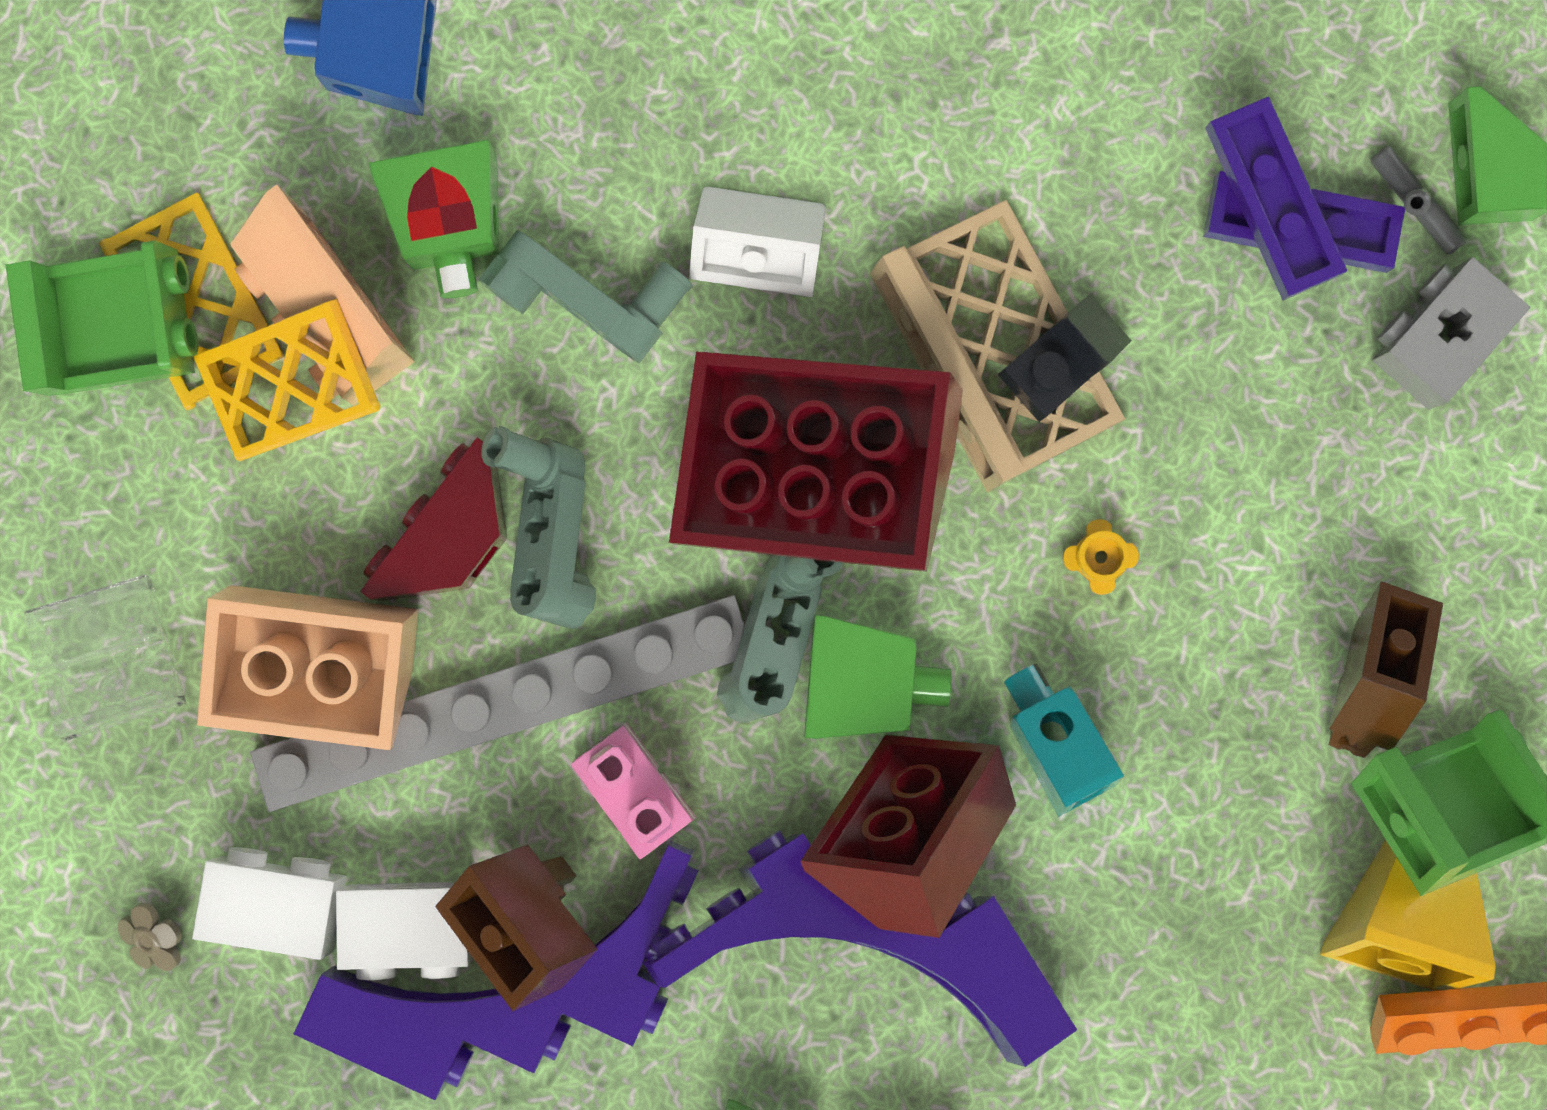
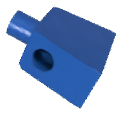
M323 0L320 20L291 16L287 18L284 28V49L287 55L316 58L315 76L328 91L409 114L423 116L437 0Z

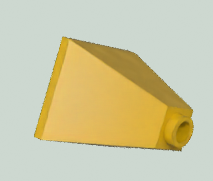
M1385 840L1324 940L1320 955L1434 991L1458 989L1494 980L1496 965L1478 874H1473L1420 896Z

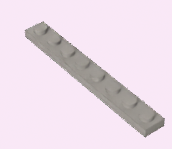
M735 595L405 701L396 738L391 750L290 738L250 751L268 812L275 811L733 663L745 627Z

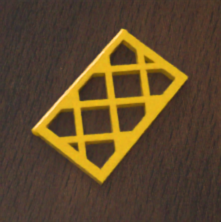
M198 192L110 238L101 240L99 243L105 256L118 254L117 250L134 241L148 242L155 240L177 249L179 254L199 259L188 294L184 293L187 318H192L195 307L228 316L220 345L233 340L239 320L253 324L256 331L269 326L254 296L236 273L234 268L237 267V264ZM194 211L206 234L202 250L169 241L176 219ZM160 228L158 237L149 235ZM209 263L222 266L235 289L236 296L232 308L198 298ZM276 338L264 342L263 345L266 351L258 355L260 359L268 364H272L285 357ZM198 346V352L196 355L206 352L210 349ZM231 357L216 362L223 382L228 386L236 383L241 364ZM225 364L234 366V368L222 374ZM182 375L169 377L185 410L193 409L196 403L209 397L205 384L189 390Z
M337 299L330 300L193 356L232 448L234 457L238 461H243L379 411L381 407ZM325 318L333 338L330 352L306 339L309 324ZM278 338L288 344L281 371L258 357L261 343ZM301 353L325 367L319 393L314 392L295 380ZM231 357L241 363L234 389L223 382L216 365L217 361ZM254 372L277 385L271 411L248 398ZM339 376L351 382L359 402L358 405L342 409L332 403ZM290 395L314 408L311 422L295 427L284 420ZM244 413L267 426L263 440L249 444L241 425Z

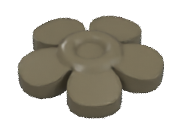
M140 903L131 910V916L127 915L119 921L118 933L125 943L134 945L130 949V956L139 966L149 969L155 964L164 971H170L181 961V955L174 947V945L181 941V931L178 925L170 919H164L158 923L159 915L156 908L149 903Z

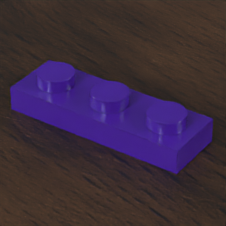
M1269 96L1210 121L1205 127L1206 132L1282 301L1346 273L1348 270Z
M1219 171L1213 180L1203 237L1259 248L1225 172ZM1311 189L1345 265L1388 273L1395 268L1405 213L1403 206Z

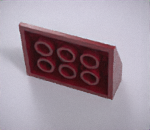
M696 351L669 543L927 572L955 454L963 389L951 372Z

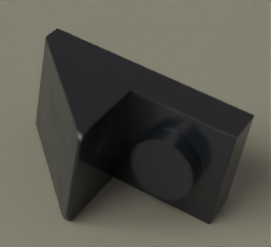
M1090 293L1004 368L998 376L1036 420L1040 422L1092 376L1110 364L1132 340Z

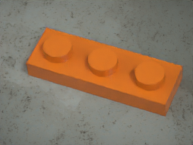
M1547 982L1378 995L1370 1027L1376 1054L1400 1052L1405 1055H1418L1432 1049L1465 1047L1470 1050H1481L1495 1044L1529 1042L1535 1045L1547 1044Z

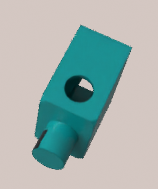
M1038 664L1026 667L1004 681L1020 710L1018 714L1012 717L1010 728L1058 817L1114 788L1124 777L1120 767L1071 686L1054 694ZM1047 722H1056L1062 726L1067 738L1062 741H1051L1044 736L1040 726Z

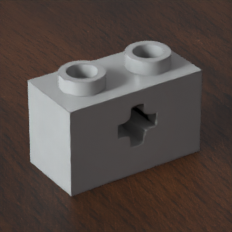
M1473 257L1453 269L1444 264L1436 270L1418 291L1426 300L1411 316L1405 311L1399 313L1377 338L1384 347L1372 361L1428 410L1448 403L1531 308ZM1444 319L1453 325L1447 333L1450 340L1446 342L1438 336L1443 330L1444 325L1441 321Z

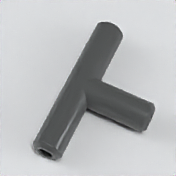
M1391 146L1384 147L1371 158L1370 163L1402 200L1405 210L1417 218L1446 254H1452L1466 243L1467 237Z

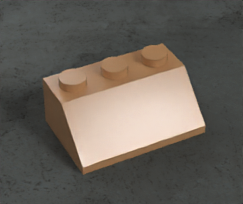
M277 184L268 190L230 244L242 260V263L234 268L236 273L257 299L266 294L277 308L279 313L271 318L273 324L330 300L337 299L374 391L415 361L306 212ZM325 318L309 324L306 339L330 352L333 338ZM316 362L308 371L320 387L325 367ZM339 376L332 399L340 395L342 399L355 406L359 402L351 382Z
M234 585L226 587L207 598L197 725L391 750L396 738L413 671L419 609Z

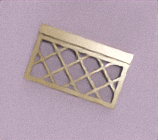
M1007 200L907 249L905 246H902L882 256L870 272L875 285L921 370L951 372L963 389L957 437L987 492L1125 420L1099 371L1078 390L1093 395L1103 417L1088 425L1064 418L1062 414L1066 403L1065 400L1052 413L1040 421L1048 425L1042 449L1024 458L1011 435L1016 415L1037 421L1036 418L1020 403V400L1013 392L1011 398L1007 399L989 393L981 377L987 359L1008 366L1017 358V356L990 347L998 318L1030 329L1025 351L1038 340L1040 332L1045 334L1068 313ZM997 220L1010 242L1005 262L972 251L978 230ZM966 237L963 248L952 244ZM933 252L959 260L952 288L950 289L928 281L918 260ZM1016 256L1020 260L1023 268L1014 266ZM968 264L1001 274L993 303L960 292ZM1010 278L1033 284L1040 297L1034 317L1002 306ZM938 298L947 301L945 310L943 309ZM957 304L989 315L981 344L957 335L951 323ZM1046 310L1053 323L1044 321ZM968 353L977 356L975 365L971 361ZM997 408L1007 411L1004 420ZM1058 428L1071 432V434L1055 441Z

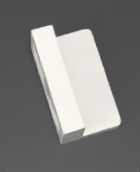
M704 187L693 228L689 279L813 297L826 206L815 202Z

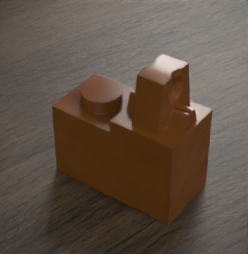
M1382 581L1379 583L1358 618L1352 632L1344 674L1339 680L1329 727L1331 734L1328 745L1336 749H1346L1353 755L1363 758L1376 747L1386 750L1395 748L1427 701L1443 609L1442 602Z
M528 844L470 865L435 906L512 1011L562 989L598 950L561 902L566 896L564 886L571 883L577 875L562 856L540 861Z

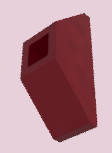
M476 437L470 447L462 443L451 453L440 471L446 478L433 496L430 498L428 495L423 494L415 501L402 520V524L408 528L393 548L387 544L384 545L366 566L363 575L369 580L360 592L371 600L387 601L469 589L507 539L498 468L487 466L483 462L482 440Z

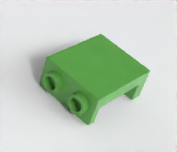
M154 240L142 242L141 250L50 266L30 260L5 264L23 391L54 396L195 373L193 356L198 352V336L193 322L187 318L184 293L188 292L190 286L189 273L186 263L178 255L177 249Z
M1500 709L1488 713L1471 730L1404 756L1398 747L1379 753L1351 782L1354 790L1420 896L1547 843V776L1528 749L1522 734L1513 727L1505 713Z

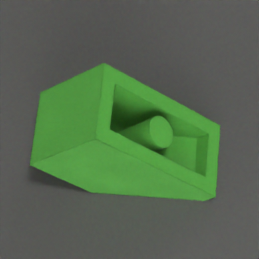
M1481 86L1467 87L1448 103L1458 225L1535 220L1547 213V143Z

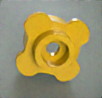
M1103 519L1091 521L1086 527V535L1076 546L1067 547L1063 553V564L1066 569L1078 571L1089 581L1090 590L1098 595L1111 593L1115 589L1116 578L1121 576L1127 568L1136 566L1139 560L1137 547L1132 543H1126L1121 536L1112 532V525ZM1098 551H1103L1106 554V561L1104 563L1096 561L1095 554Z

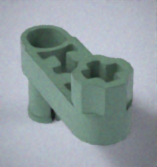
M519 230L513 234L478 279L493 294L522 315L542 291L638 364L663 334L659 327L685 293L693 287L692 283L679 271L666 262L661 261L658 269L630 305L623 303L620 306Z
M499 426V428L494 427L487 434L482 445L483 462L487 466L497 467L525 477L510 588L512 607L518 614L570 629L581 627L585 618L593 611L596 601V588L590 583L588 575L574 571L585 490V458L583 453L577 448L550 438L534 440L512 432L503 426Z
M770 555L763 574L759 575L732 671L723 675L718 684L717 697L723 703L728 717L738 722L747 723L779 713L788 705L794 691L822 589L820 584L824 577L831 576L839 571L843 563ZM772 593L779 598H773ZM784 599L798 600L799 604L795 603L784 608L781 627L789 631V636L775 643L773 641L774 631L765 626L766 621L777 617L781 613ZM752 679L756 680L753 690L762 691L761 700L757 702L753 700L756 691L748 689V681Z

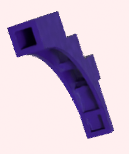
M778 830L749 848L747 852L752 861L738 870L752 892L744 896L741 889L737 888L727 893L706 908L712 917L691 932H689L685 924H681L664 934L651 944L656 955L644 962L655 983L660 987L666 988L720 951L758 941L789 937L842 940L875 949L905 962L933 979L975 1017L1007 1062L1026 1067L1077 1031L1074 1023L994 896H977L972 899L970 894L966 892L940 938L879 929L804 871L801 859L811 845L803 833L794 834L785 839L781 831Z
M670 841L643 900L622 923L595 944L598 950L562 989L522 1008L512 1011L496 988L457 993L405 990L371 980H359L357 975L345 970H337L336 966H332L321 974L293 1034L433 1100L437 1099L447 1083L456 1088L459 1086L474 1055V1051L464 1047L466 1042L532 1073H535L543 1056L555 1061L571 1027L570 1024L560 1020L563 1014L633 1047L640 1030L653 1034L668 1001V998L658 994L660 986L655 983L649 971L642 968L641 965L644 959L648 960L656 955L651 944L672 930L661 924L671 900L683 906L699 870L688 865L693 850Z

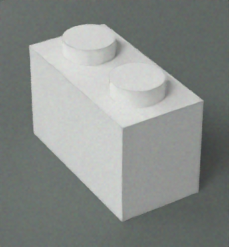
M230 847L227 857L220 856L205 862L192 939L318 960L334 952L337 934L336 891L345 887L346 876L329 873L330 862L313 858L293 857L291 867L266 863L267 852L242 847Z
M455 882L349 884L337 890V970L356 969L357 979L394 978L396 977V968H421V977L429 979L459 976L460 967H468L474 959L435 907Z

